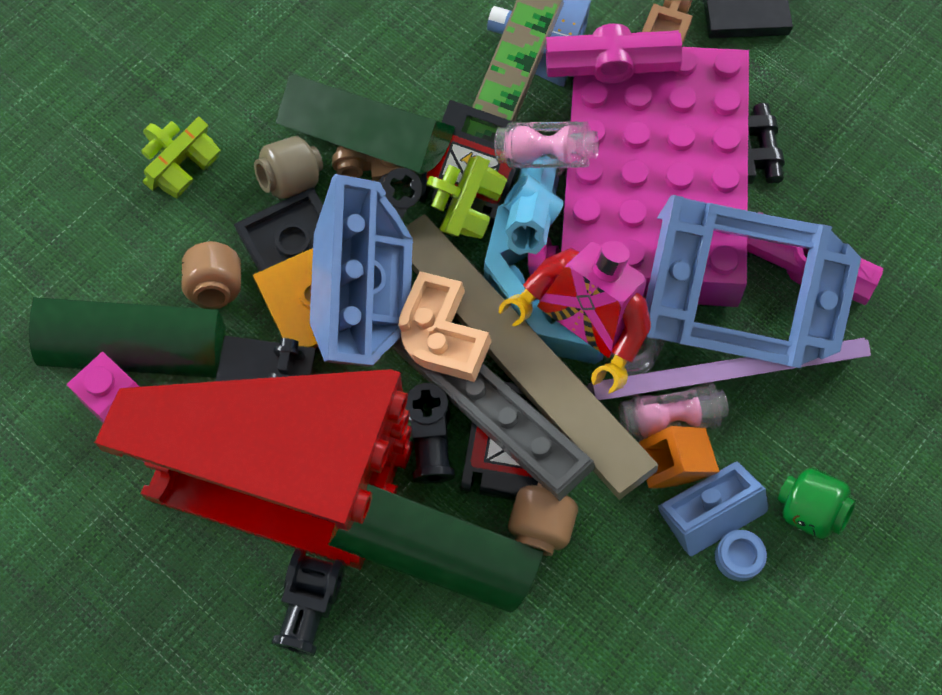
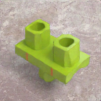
M198 116L173 141L172 138L180 131V128L173 121L163 129L150 123L143 130L150 142L141 150V153L149 160L159 151L161 154L144 169L146 178L143 179V183L152 191L159 186L163 191L177 199L193 181V178L179 164L189 157L204 171L219 157L221 150L207 135L209 125Z
M479 155L476 158L470 157L458 186H455L461 170L451 165H448L442 180L433 176L429 177L426 185L437 190L431 205L432 207L444 211L449 197H453L439 230L451 236H459L461 234L474 238H483L490 217L471 209L474 198L478 193L497 201L507 182V178L488 167L490 160Z

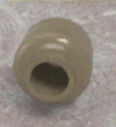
M293 136L263 146L259 153V159H256L254 162V169L263 191L266 193L271 192L272 195L279 199H285L310 188H315L318 183L319 172L323 169V162L316 147H310L301 137Z

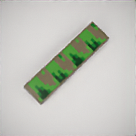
M516 0L473 108L513 122L516 121L545 51L546 37L551 36L564 5L563 0ZM470 120L467 134L499 145L503 144L507 133Z

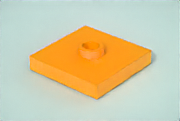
M312 248L254 274L253 278L282 338L299 341L298 346L316 348L318 344L310 326Z

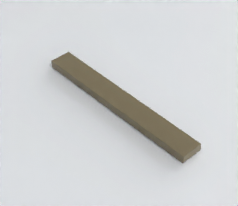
M425 214L406 226L413 238L412 270L417 275L421 271L463 283L465 293L454 317L463 326L489 332L492 342L487 352L488 355L540 413L594 461L595 469L593 472L619 500L657 472V462L525 321L517 326H512L520 317L518 313L510 306L506 311L499 314V306L505 299Z

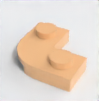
M419 271L399 317L398 326L401 330L402 342L408 355L417 364L426 369L475 382L492 342L489 332L452 323L465 293L461 281Z

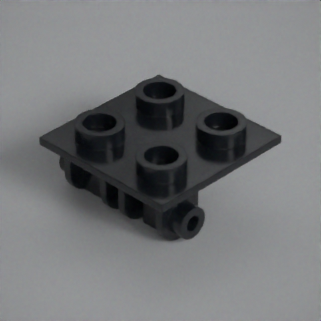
M225 335L216 381L312 375L316 348L298 346L299 341L289 338H281L280 343Z

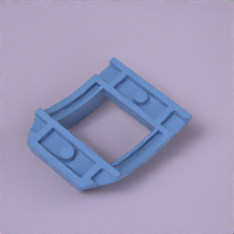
M677 195L670 196L657 219H662L663 221L646 296L651 321V329L647 335L648 338L676 342L801 368V365L817 358L824 359L841 351L861 257L849 244L843 243L831 231L832 226L705 203ZM713 231L809 249L789 341L694 322Z

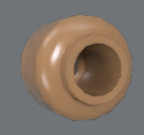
M213 241L199 243L188 249L182 258V292L186 298L204 309H219L236 299L241 291V260L237 252L226 244Z
M539 482L537 486H524L517 493L508 523V530L516 538V541L544 551V556H552L554 550L563 549L568 545L577 517L578 505L567 495L561 501H558Z

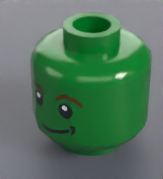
M816 468L805 469L797 478L789 475L778 496V501L785 504L783 517L786 523L820 540L827 539L833 533L840 536L846 528L856 505V500L850 498L851 491L846 482Z

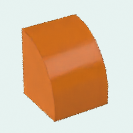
M670 426L638 442L658 464L657 472L646 480L649 488L683 485L720 472L706 428Z

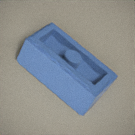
M736 461L720 470L719 473L709 476L662 503L658 508L682 548L689 556H693L721 540L729 532L738 530L764 515L768 511L766 489Z

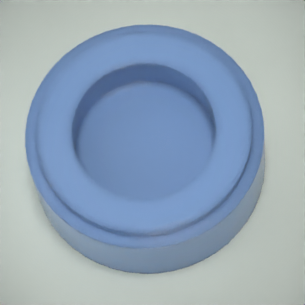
M747 530L729 532L720 540L715 550V561L718 569L723 575L735 581H747L755 577L763 569L767 559L766 548L762 540Z

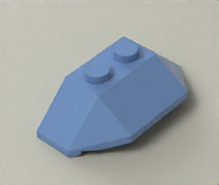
M335 174L332 177L314 231L310 326L324 362L370 367L401 337V330L398 325L401 311L411 291L413 238L395 208L384 196L386 192L381 183L377 181Z

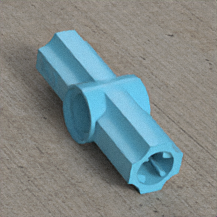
M546 155L540 158L533 157L527 159L521 166L518 181L512 187L503 203V207L510 211L505 229L508 235L507 246L518 255L524 253L537 254L546 245L550 225L556 219L564 204L563 200L556 196L559 181L556 173L558 164Z

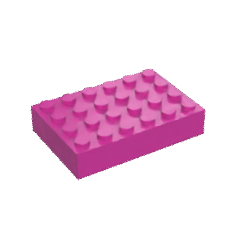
M682 47L680 71L634 73L628 80L616 84L600 82L595 75L574 76L570 121L573 151L567 163L561 252L571 248L580 252L590 242H596L601 246L605 242L612 240L624 244L630 251V258L627 264L643 274L647 281L643 297L646 299L663 221L662 219H657L671 195L748 211L749 50ZM713 231L698 305L738 307L747 285V237Z

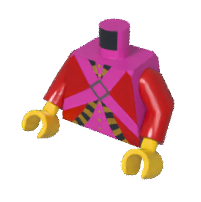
M613 240L605 242L602 246L596 242H590L580 252L571 248L549 256L523 284L526 289L521 294H515L504 300L500 304L498 311L501 314L511 306V303L517 305L520 308L521 315L512 324V326H517L531 316L533 311L532 302L537 298L540 300L537 305L539 309L607 358H610L614 353L615 355L611 363L596 368L591 377L592 384L597 385L605 378L606 372H610L614 382L608 394L626 385L628 374L625 365L628 361L633 363L651 329L647 301L643 297L647 281L643 274L627 264L630 258L629 249L624 244Z

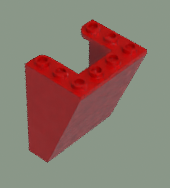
M391 369L119 388L94 442L101 451L119 457L126 455L145 461L144 465L147 468L155 470L149 486L144 485L140 493L148 501L295 549L305 550L307 553L331 561H336V559L344 560L345 565L359 570L362 569L365 558L328 545L334 526L336 524L337 528L349 531L354 522L360 524L364 522L372 500V492L367 491L368 484L397 494L398 486L392 484L397 468H406L413 449V441H409L412 427L407 426L410 411L405 409L408 393L403 392L401 373Z

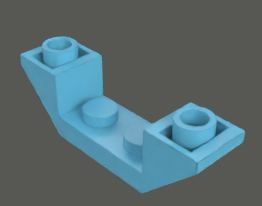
M501 204L497 209L485 258L484 278L506 300L515 294H521L525 290L523 286L525 279L520 270L513 264L527 257L528 253L518 255L507 246L508 235L505 229L510 211ZM537 299L532 302V314L525 322L558 357L592 364L603 360L604 355L559 322L556 321L550 324L552 322L551 317L537 307L540 300ZM511 303V307L520 316V308L517 305Z

